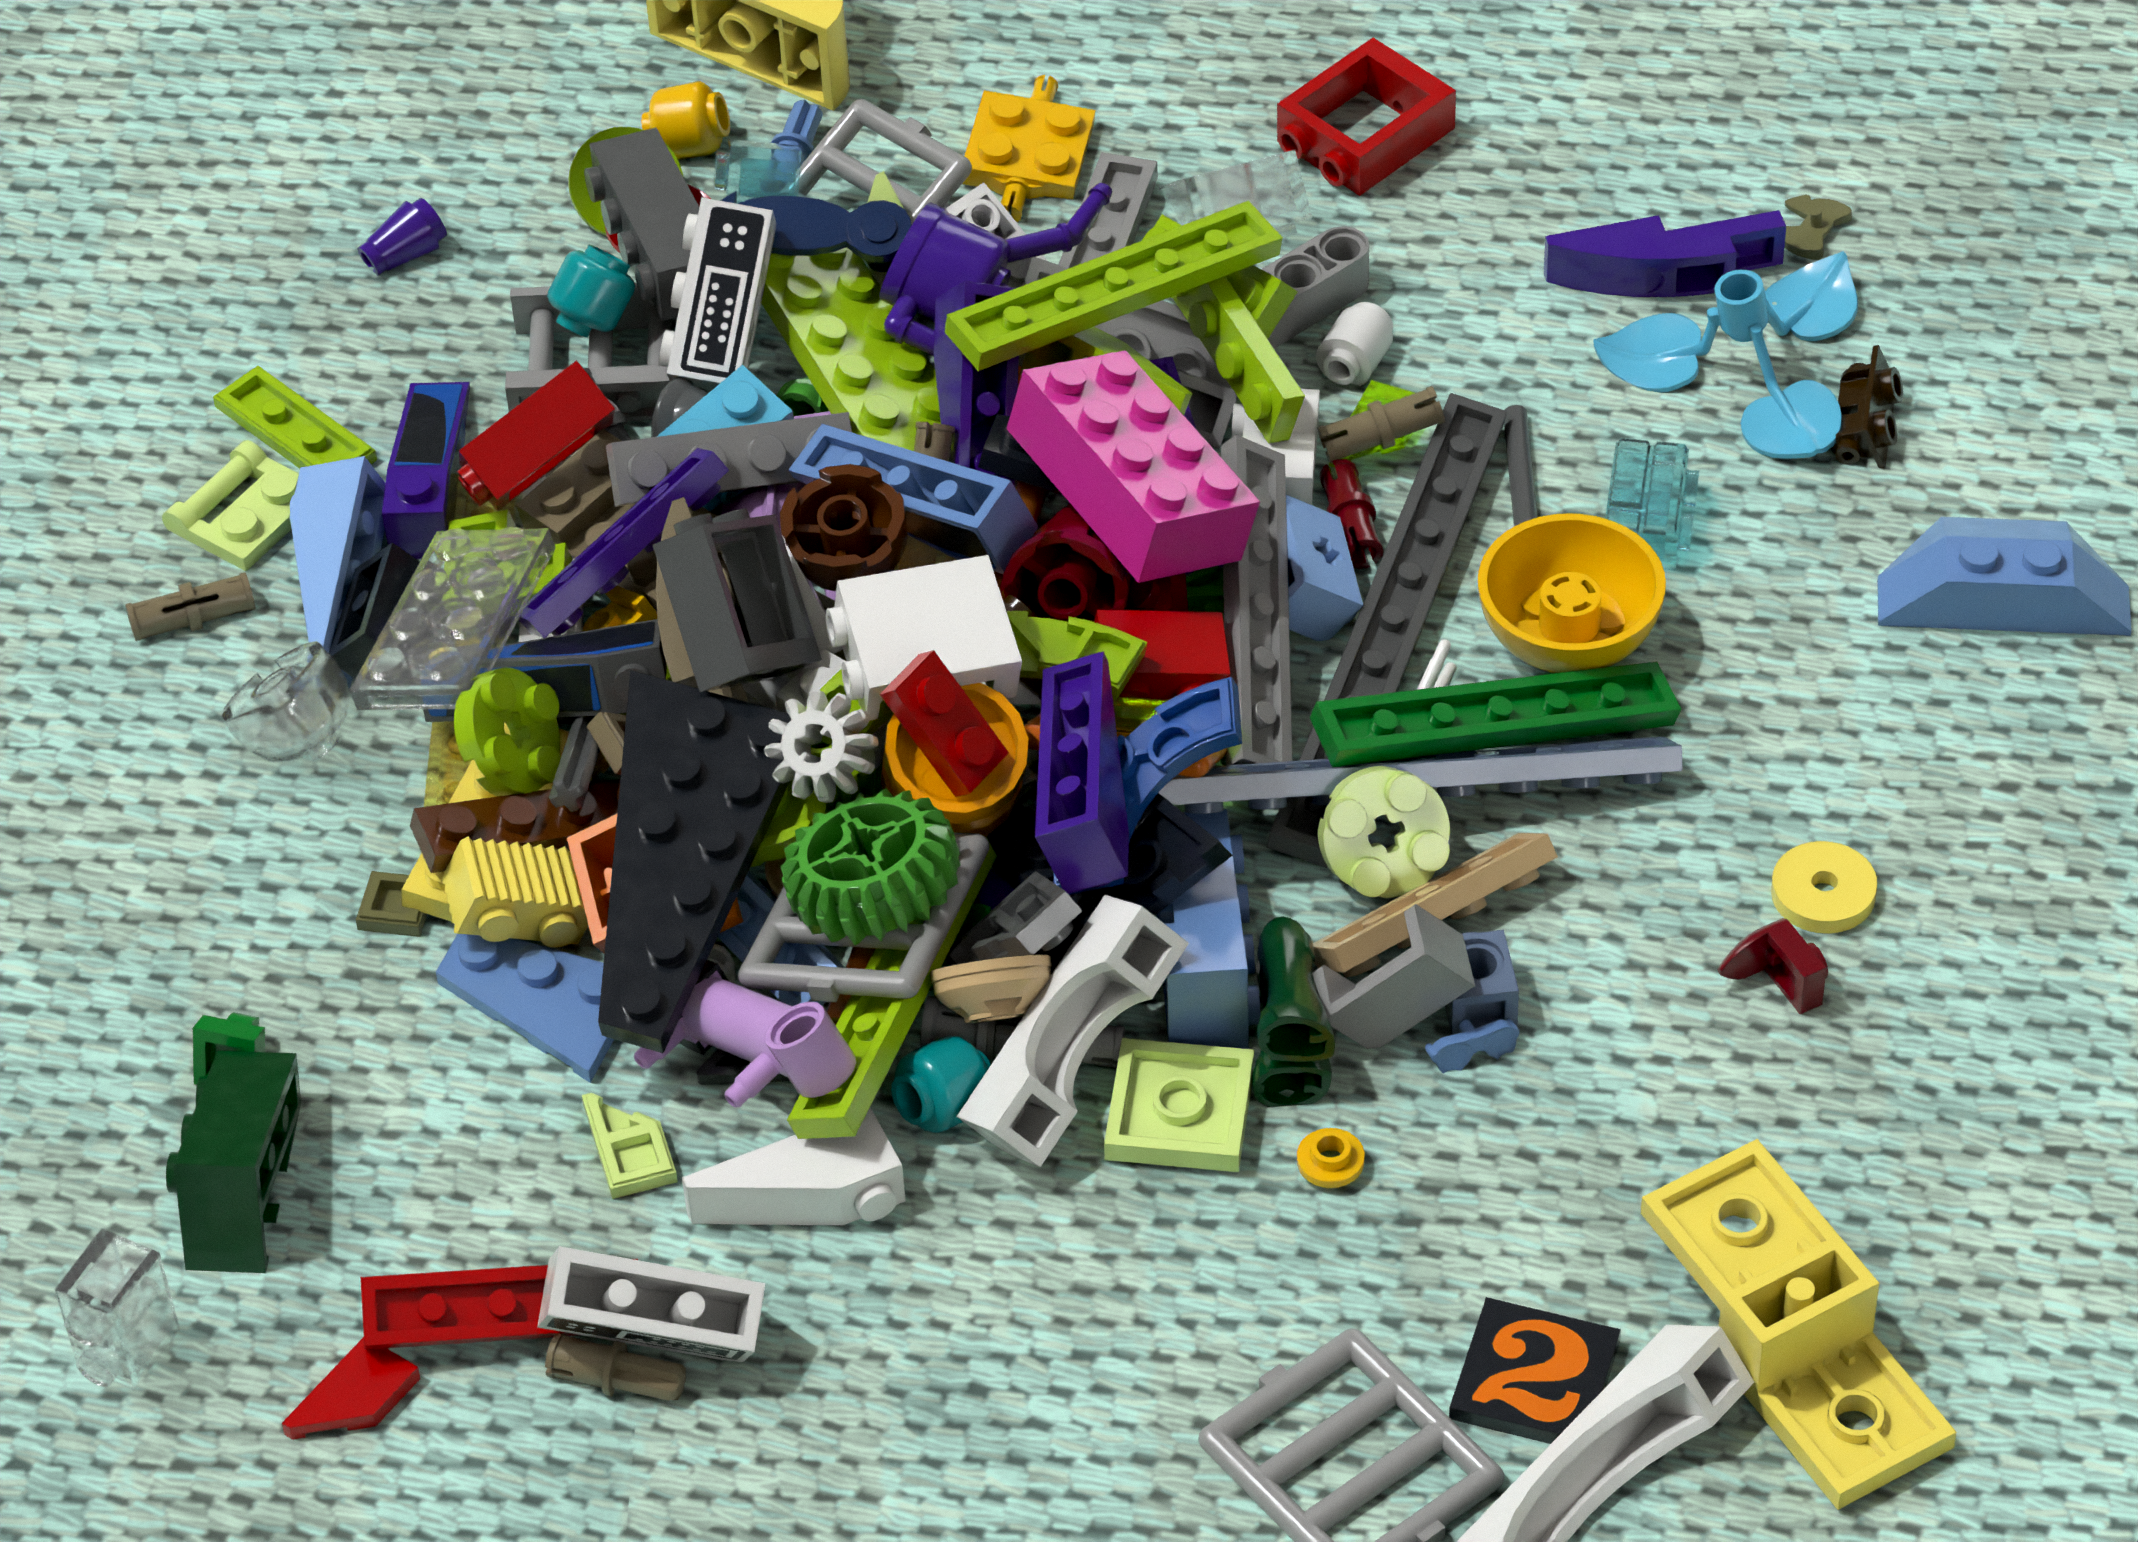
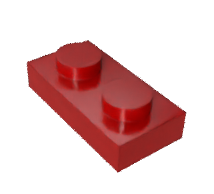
M934 650L918 654L879 694L955 797L971 794L1009 754L1006 747Z

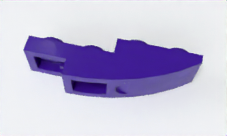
M1776 210L1666 231L1659 215L1548 235L1545 236L1544 277L1548 283L1606 295L1681 297L1715 293L1714 288L1718 279L1730 271L1754 270L1783 264L1786 224L1780 211Z

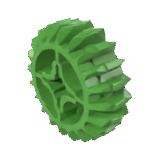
M885 788L875 797L869 798L862 792H859L855 801L846 804L835 800V809L827 814L813 813V825L796 829V842L784 848L786 861L781 866L783 874L782 883L786 890V897L793 913H797L800 922L809 927L812 935L825 933L831 943L840 941L848 936L853 944L857 945L866 936L875 935L882 942L889 931L900 929L907 933L908 923L915 919L929 920L930 906L947 903L946 890L958 884L956 873L961 863L956 837L950 821L945 819L942 810L935 808L929 798L914 800L910 790L903 791L894 797Z

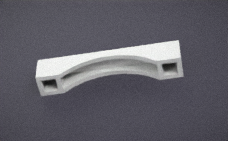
M1665 1325L1457 1542H1567L1587 1517L1619 1487L1675 1447L1713 1427L1754 1383L1753 1378L1723 1329L1718 1326Z

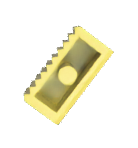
M469 836L460 840L442 878V884H445L444 894H448L447 904H450L451 923L455 924L454 933L479 935L484 940L490 942H500L509 938L541 941L544 945L555 948L568 944H579L588 927V921L571 854L566 846L557 850L554 845L544 848L542 844L532 847L530 843L520 846L518 842L509 845L505 840L500 843H496L494 839L484 842L482 838L472 841Z

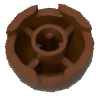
M854 464L825 467L818 470L819 479L806 484L798 493L793 488L787 494L780 511L782 537L805 577L817 586L826 590L836 591L837 581L885 573L889 570H894L900 562L907 545L908 535L904 500L900 492L897 493L893 487L882 481L881 473L877 470Z

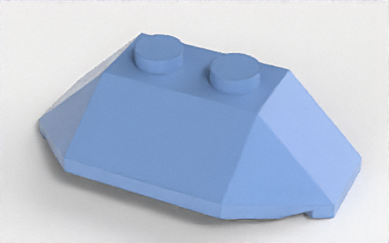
M1940 517L1892 562L1877 579L1878 626L2131 636L2129 586L2067 521Z

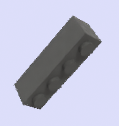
M657 127L590 143L592 167L584 170L590 199L593 203L601 201V212L606 230L609 235L617 233L622 260L628 263L630 267L634 266L636 284L643 300H652L662 321L678 317L679 309L671 307L673 283L677 272H687L691 250L682 248L685 223L689 213L698 215L699 205Z

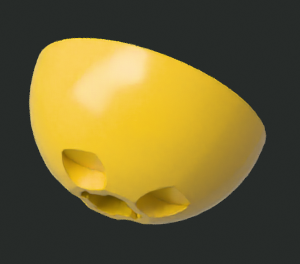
M1565 513L1546 515L1512 527L1497 538L1488 548L1478 571L1479 600L1484 617L1494 635L1514 656L1535 668L1551 673L1610 667L1628 657L1643 643L1656 624L1663 606L1666 590V578L1662 563L1653 548L1641 536L1617 522L1586 514Z

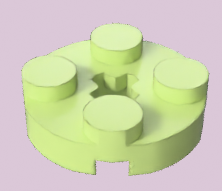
M1386 766L1364 768L1343 779L1329 796L1331 801L1325 808L1324 818L1320 817L1318 827V842L1322 857L1328 868L1337 878L1364 896L1382 898L1402 896L1428 882L1434 873L1447 862L1450 853L1448 844L1450 822L1446 807L1433 787L1412 773ZM1383 815L1390 823L1399 822L1400 832L1394 836L1395 843L1388 848H1385L1380 842L1370 844L1368 835L1377 830L1375 819Z

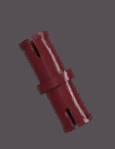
M1336 459L1332 461L1338 476L1336 480H1334L1328 464L1323 466L1319 475L1329 502L1327 512L1339 516L1341 519L1353 568L1367 569L1370 567L1365 553L1366 548H1369L1375 564L1381 560L1384 553L1382 543L1374 526L1376 509L1371 497L1363 492L1356 464L1351 460Z

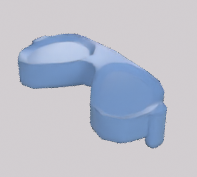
M1510 1018L1496 1020L1478 1028H1475L1470 1020H1463L1459 1024L1461 1033L1442 1037L1433 1045L1428 1043L1425 1045V1050L1442 1073L1450 1070L1462 1071L1469 1063L1473 1054L1478 1051H1485L1489 1056L1499 1059L1505 1053L1513 1052L1520 1032Z

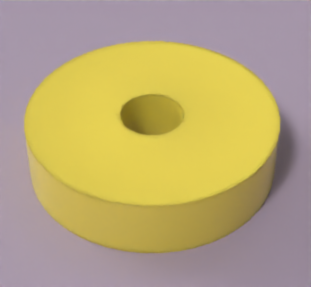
M1828 841L1804 843L1787 851L1774 867L1771 885V896L1774 906L1781 916L1803 930L1830 934L1852 929L1861 924L1870 915L1875 905L1877 877L1874 868L1862 854L1846 845ZM1825 883L1831 885L1834 889L1822 891L1814 886Z

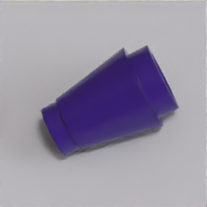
M419 198L412 204L404 201L357 250L362 261L368 267H373V272L379 276L386 270H392L438 250V242L447 236V231L436 211L425 199Z

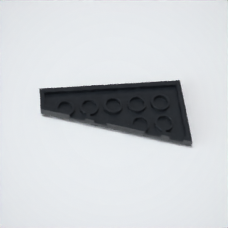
M630 670L598 1018L602 1036L664 1053L786 788L790 781L786 783L777 782L773 777L776 767L784 759L767 757L764 751L766 746L771 743H781L782 739L781 734L769 729V722L772 719H777L789 723L792 719L788 713L709 691L699 692L698 688Z

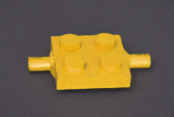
M1045 75L1038 76L1035 79L1031 98L984 90L965 152V157L972 164V171L962 184L977 187L984 182L990 190L1003 195L1001 204L1008 212L1012 206L1011 216L1016 222L1021 220L1026 198L1032 199L1046 196L1074 199L1095 122L1096 110L1053 103L1058 89V82L1052 76L1048 77L1045 91Z

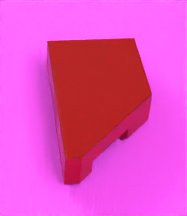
M363 1337L282 1422L284 1435L294 1440L306 1438L307 1433L347 1427V1430L351 1431L376 1427L421 1379L418 1366L388 1348L364 1350Z

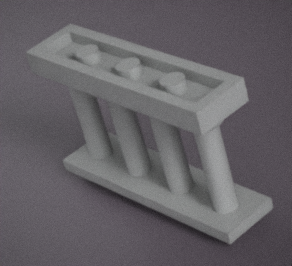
M636 283L635 291L617 326L613 330L648 328L647 365L612 367L613 330L601 332L592 328L589 334L588 368L592 372V377L605 397L618 407L627 421L652 420L659 395L670 382L666 374L668 367L659 365L663 335L665 330L672 331V327H676L677 317L662 321L652 300H643L641 298ZM550 286L510 289L516 334H530L528 371L506 372L505 391L509 412L564 370L552 369L554 333L572 331L556 322L560 311L555 309L548 301L547 294Z

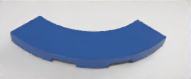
M1232 677L1206 683L1179 694L1154 708L1157 714L1138 726L1127 737L1123 735L1117 737L1129 842L1143 812L1157 793L1170 780L1200 759L1225 748L1242 744L1239 690ZM1054 874V884L1062 888ZM1124 878L1114 880L1101 887H1090L1068 895L1124 884Z

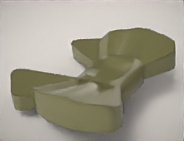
M1807 194L1785 200L1786 208L1805 219L1800 226H1786L1785 249L1806 259L1820 260L1824 255V238L1834 226L1852 220L1851 208L1835 200L1821 198L1811 200L1810 195Z

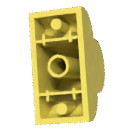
M646 0L650 34L833 111L847 96L850 87L843 0Z

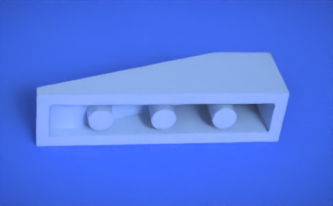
M365 456L301 467L295 494L290 500V522L310 655L336 687L350 688L353 677L328 661L327 657L354 571L358 566L381 551L385 532L382 517L385 482Z

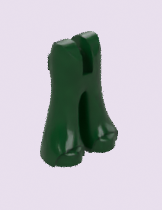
M1284 916L1276 917L1264 926L1257 950L1256 977L1264 1009L1261 1012L1257 1026L1258 1044L1261 1051L1252 1074L1253 1092L1258 1101L1267 1107L1308 1105L1319 1101L1327 1094L1330 1088L1332 1070L1329 1058L1334 1056L1335 1038L1324 1006L1312 985V962H1315L1313 941L1297 921ZM1287 1089L1295 1091L1290 1097L1279 1093Z

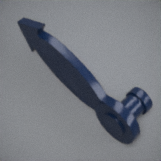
M737 192L731 193L720 201L736 204ZM766 196L738 203L740 205L773 210L777 223L771 250L773 254L812 256L833 253L847 247L854 254L865 260L871 269L881 273L888 272L898 248L912 225L905 209L896 203L885 200L870 201L852 212L830 202L799 196Z

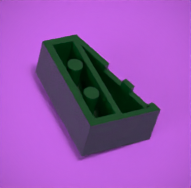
M218 1050L208 1076L199 1077L196 1087L195 1110L193 1114L184 1115L181 1127L180 1149L178 1152H170L166 1166L167 1190L169 1193H177L185 1270L266 1273L269 1256L266 1253L264 1223H276L280 1204L267 1203L277 1173L287 1172L301 1107L297 1053Z

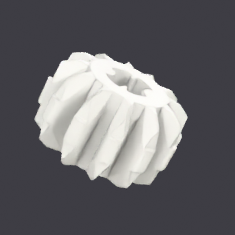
M811 690L807 698V709L802 703L793 698L786 701V711L792 720L789 723L777 719H772L769 722V729L781 734L782 739L781 743H771L764 749L767 757L784 759L773 772L774 779L780 783L793 780L792 795L801 799H806L815 790L819 801L831 803L836 794V784L845 793L854 794L858 790V786L851 774L855 769L866 774H871L874 771V764L860 758L861 750H871L879 744L878 738L874 735L858 734L870 721L869 714L861 709L849 713L851 699L840 693L836 694L828 703L824 692ZM822 735L832 738V748L822 750L820 758L811 754V745L820 743Z

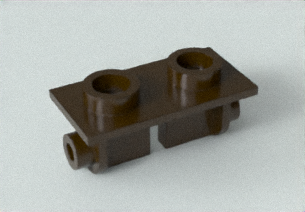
M1879 345L1873 346L1870 364L1854 363L1841 375L1838 403L1842 414V429L1835 434L1836 443L1831 447V450L1836 454V459L1842 464L1852 465L1857 463L1860 457H1874L1878 468L1885 469L1888 446H1893L1897 443V426L1893 409L1894 404L1901 403L1903 400V384L1897 368H1889Z

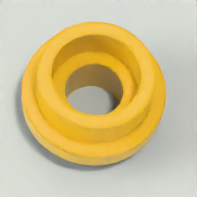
M1323 1128L1308 1134L1300 1142L1297 1149V1166L1301 1175L1307 1181L1319 1187L1339 1188L1348 1185L1359 1177L1364 1168L1365 1153L1361 1142L1353 1134L1342 1129ZM1324 1151H1337L1340 1155L1325 1157L1321 1153Z

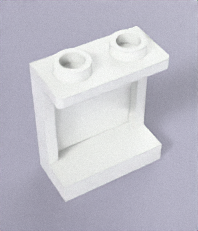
M989 555L837 581L835 607L826 609L828 635L832 646H842L846 661L842 662V679L846 695L851 700L858 699L861 710L869 714L870 720H875L879 717L880 703L883 701L879 694L918 654L932 650L936 652L960 686L985 682L986 686L1002 693L1006 699L1017 696L1022 659Z

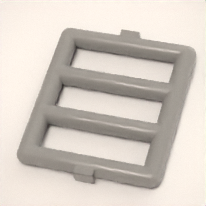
M858 99L848 107L776 196L807 197L806 195L827 170L870 194L874 178L879 173L842 152L863 126L942 170L921 197L888 178L903 208L909 215L912 224L926 204L932 202L943 208L970 175L972 164L965 156L931 138L932 133L928 128L912 117L903 122L867 100Z
M954 832L960 850L959 859L961 866L956 873L958 884L946 890L947 903L931 906L930 919L924 920L923 924H908L907 933L900 929L887 932L882 942L875 935L866 936L857 945H854L848 936L840 941L831 943L825 933L812 935L809 927L800 922L797 913H793L786 897V890L783 887L739 969L738 978L740 983L752 989L809 992L812 1001L836 1002L840 994L903 999L914 997L918 993L988 854L989 842L987 838L977 833ZM783 943L909 950L899 971L773 963Z
M1357 1329L1345 1330L1288 1370L1281 1364L1271 1369L1259 1378L1258 1391L1205 1426L1200 1431L1198 1437L1202 1449L1294 1542H1334L1325 1533L1442 1450L1468 1476L1374 1542H1440L1445 1538V1526L1498 1490L1504 1482L1502 1468L1379 1348ZM1350 1361L1375 1384L1368 1391L1261 1465H1258L1235 1442L1236 1439ZM1395 1405L1421 1429L1418 1433L1306 1511L1280 1487L1283 1483Z

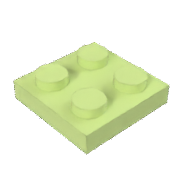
M1122 1038L1104 1140L1105 1160L1239 1172L1252 1087V1074L1255 1067L1254 1050Z

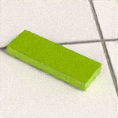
M256 366L213 396L214 405L217 409L299 469L301 467L365 456L371 465L377 461L374 448L260 366Z

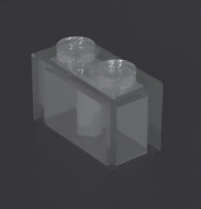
M100 1229L55 1288L76 1366L85 1378L96 1385L108 1387L112 1382H115L135 1391L180 1331L160 1252L106 1229Z

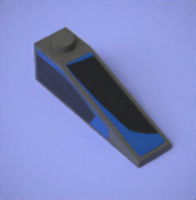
M658 619L413 660L412 664L426 722L454 721L456 701L462 691L471 689L474 683L471 679L478 674L504 667L524 672L536 684L546 683L550 685L559 700V713L557 717L596 716L599 712L626 713L630 670L672 681L663 653Z

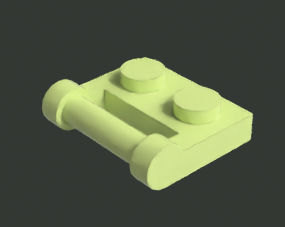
M244 440L231 451L230 461L184 503L175 502L163 513V524L167 530L247 571L291 530L290 500L295 494L299 473L268 458L264 451L254 442ZM249 476L257 479L254 484L210 524L202 520Z

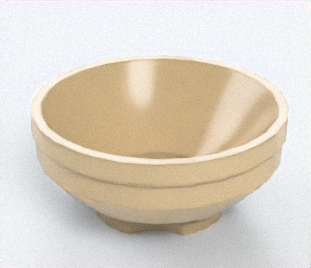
M1049 955L996 958L939 968L930 972L931 984H933L934 996L946 1007L964 1017L965 1023L1006 1020L1025 1015L1035 998L1049 981L1052 962Z

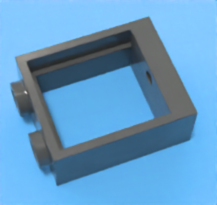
M747 508L731 511L713 519L710 513L702 514L674 524L675 536L653 544L699 692L771 680L822 660L775 514L750 518ZM717 551L723 552L753 647H747Z

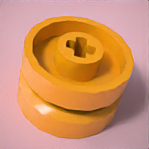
M982 683L961 686L1006 747L1009 754L971 794L958 797L954 796L893 714L886 731L881 772L882 789L887 788L894 797L903 791L910 790L914 800L929 798L933 806L938 810H942L945 819L950 821L953 832L977 833L987 836L1009 818L1021 794L1027 765L1029 738L1020 713L1002 693Z

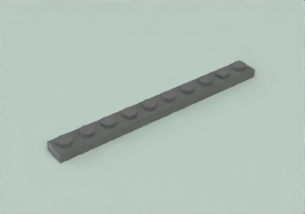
M1453 393L1449 394L1443 409L1445 423L1437 424L1364 601V606L1361 608L1324 700L1398 692L1503 430L1508 411ZM1314 727L1311 730L1299 761L1328 759ZM1311 796L1287 797V806L1279 808L1269 833L1266 848L1328 868L1322 857L1318 842L1320 817L1324 818L1327 805L1312 804Z

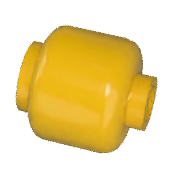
M695 81L662 88L654 92L650 100L649 111L642 114L641 125L643 130L657 127L662 139L671 148L677 159H687L710 155L716 152L721 147L723 137H727L730 133V116L723 95L720 92H713L705 83Z

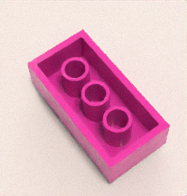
M1126 350L1023 370L1007 430L1138 583L1242 560L1260 501Z

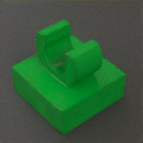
M236 1012L231 1013L227 1019L202 1015L192 1028L194 1084L197 1085L200 1076H208L218 1050L265 1052V1027L258 1026L259 1017Z

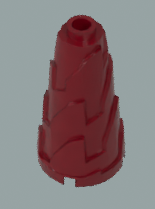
M1069 503L1012 554L1003 574L1000 593L1004 589L1005 598L1008 595L1016 597L1038 618H1051L1068 622V617L1070 616L1094 622L1097 610L1127 609L1128 589L1132 575Z

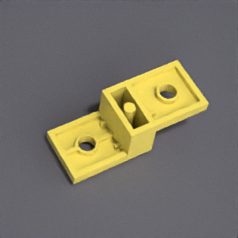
M1758 1139L1642 1197L1641 1215L1720 1310L1719 1327L1723 1329L1754 1380L1751 1387L1744 1393L1745 1397L1837 1510L1954 1448L1957 1433L1873 1333L1879 1282ZM1735 1215L1740 1218H1750L1757 1226L1748 1232H1734L1724 1227L1721 1221ZM1858 1411L1868 1415L1874 1424L1867 1429L1853 1430L1841 1424L1837 1417L1844 1412Z

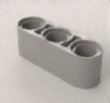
M1346 226L1328 229L1262 268L1265 272L1282 280L1298 291L1268 338L1274 349L1356 300L1367 291L1369 286V241L1363 232Z

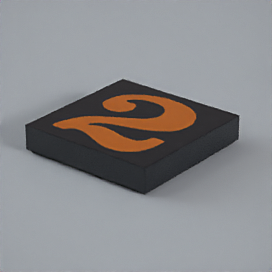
M1486 1297L1449 1407V1418L1551 1444L1606 1387L1620 1344L1621 1329Z

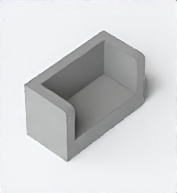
M1417 904L1404 911L1412 947L1356 984L1326 965L1313 972L1316 992L1324 1006L1331 1027L1367 1049L1384 1046L1475 987L1463 935Z

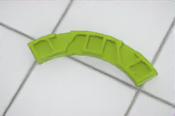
M1006 611L1022 659L1020 677L1042 679L1043 669L1104 651L1109 663L1113 700H1117L1146 652L1147 641L1089 620L1069 616L1067 622L1051 618L1028 617V611ZM842 669L820 689V691L825 693L828 703L838 693L847 696L842 679ZM858 699L851 700L849 713L861 709ZM884 700L880 703L878 719L870 720L867 726L858 734L872 735L883 723L893 716L894 713ZM822 735L821 741L832 746V738Z

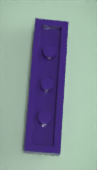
M696 448L514 615L530 633L544 639L550 633L553 636H559L566 632L582 616L583 611L579 607L596 591L602 595L616 587L629 573V569L625 565L641 550L644 549L647 553L654 550L653 544L661 541L663 528L672 501L684 497L688 508L692 511L700 509L720 491L721 486L717 481L729 469L713 451Z

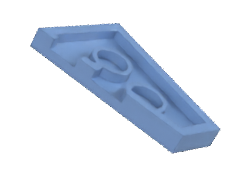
M457 934L436 970L438 984L494 1021L499 1020L527 1038L528 1043L545 1054L550 1053L570 1066L574 1073L591 1083L614 1041L612 1038L601 1035L598 1023L603 962L519 939L509 938L500 942H490L484 940L479 935Z

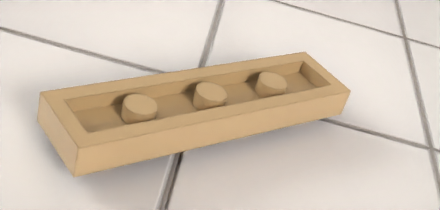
M1517 833L1313 943L1315 962L1313 963L1318 968L1326 965L1335 972H1342L1344 977L1357 976L1371 970L1380 963L1378 954L1396 944L1398 948L1411 946L1404 911L1415 904L1440 920L1448 916L1453 920L1460 919L1478 912L1487 905L1485 896L1502 887L1504 891H1510L1535 881L1540 876L1537 868L1558 857L1549 835L1545 833Z

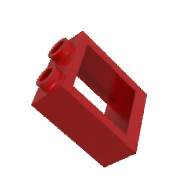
M1372 37L1277 103V142L1290 158H1302L1318 168L1331 185L1336 187L1343 185L1361 196L1455 129L1456 90ZM1361 91H1365L1399 113L1400 116L1359 144L1322 119Z
M576 360L459 450V464L462 468L457 471L459 475L457 479L479 507L489 501L493 508L499 511L574 454L602 429L605 430L613 424L615 408Z

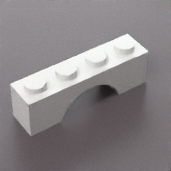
M1104 895L1051 974L1049 981L1035 998L957 1117L1009 1155L1041 1167L1078 1112L1073 1099V1086L1078 1068L1089 1047L1101 1031L1120 1013L1137 1003L1153 999L1189 943L1143 906Z

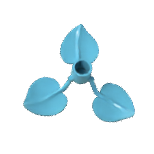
M1842 251L1794 271L1775 282L1766 291L1761 277L1750 270H1733L1724 274L1715 284L1714 291L1717 307L1707 310L1708 323L1703 338L1698 325L1693 320L1681 314L1662 313L1642 318L1612 335L1593 340L1598 358L1611 373L1633 386L1658 393L1679 389L1696 379L1699 372L1696 356H1703L1709 353L1718 326H1721L1722 330L1735 341H1753L1764 380L1771 396L1759 398L1746 407L1740 423L1742 435L1746 443L1759 454L1780 459L1809 458L1817 453L1828 451L1836 443L1835 434L1842 429L1840 405L1831 390L1814 380L1795 382L1782 391L1775 377L1763 337V329L1769 323L1778 336H1784L1791 330L1796 337L1803 341L1824 340L1841 333L1852 324L1858 311V298L1851 277L1847 255Z

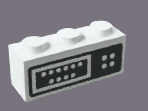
M701 197L698 215L688 214L682 242L683 249L691 250L687 272L676 273L671 295V307L679 309L675 331L665 330L659 356V365L668 367L666 374L670 382L677 378H683L692 381L695 386L710 392L741 365L748 369L777 225L773 210Z
M559 1246L548 1262L537 1327L713 1359L744 1362L755 1352L765 1283Z

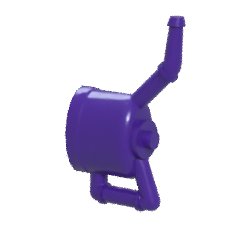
M1097 183L1088 192L1089 196L1067 224L1065 222L1059 223L1055 228L1009 239H1003L948 213L947 209L932 202L926 204L898 248L880 290V300L893 306L884 322L886 333L895 338V342L899 344L904 342L934 356L935 330L913 321L916 314L935 323L936 298L961 282L972 281L1010 287L1008 282L1011 270L1006 269L1008 263L1061 250L1063 252H1070L1072 247L1079 245L1084 240L1103 206L1110 202L1112 196L1111 187L1105 183Z

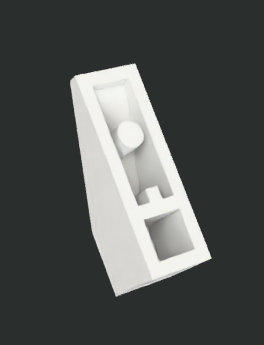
M871 1107L855 1137L798 1139L796 1135L682 1177L686 1211L692 1224L845 1225L859 1219L865 1221L879 1220L887 1216L896 1205L906 1201L902 1164Z

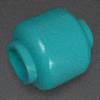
M590 244L585 252L580 250L569 252L547 294L549 303L560 311L556 322L588 338L592 328L601 332L612 331L617 326L635 291V282L627 274L630 265L618 257Z
M957 1036L939 1038L909 1052L900 1059L892 1083L894 1104L900 1115L910 1124L917 1125L927 1132L942 1133L963 1123L957 1115L991 1064L984 1053L963 1038Z

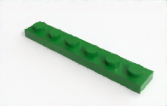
M1656 661L1316 701L1310 720L1333 768L1673 726L1682 709Z

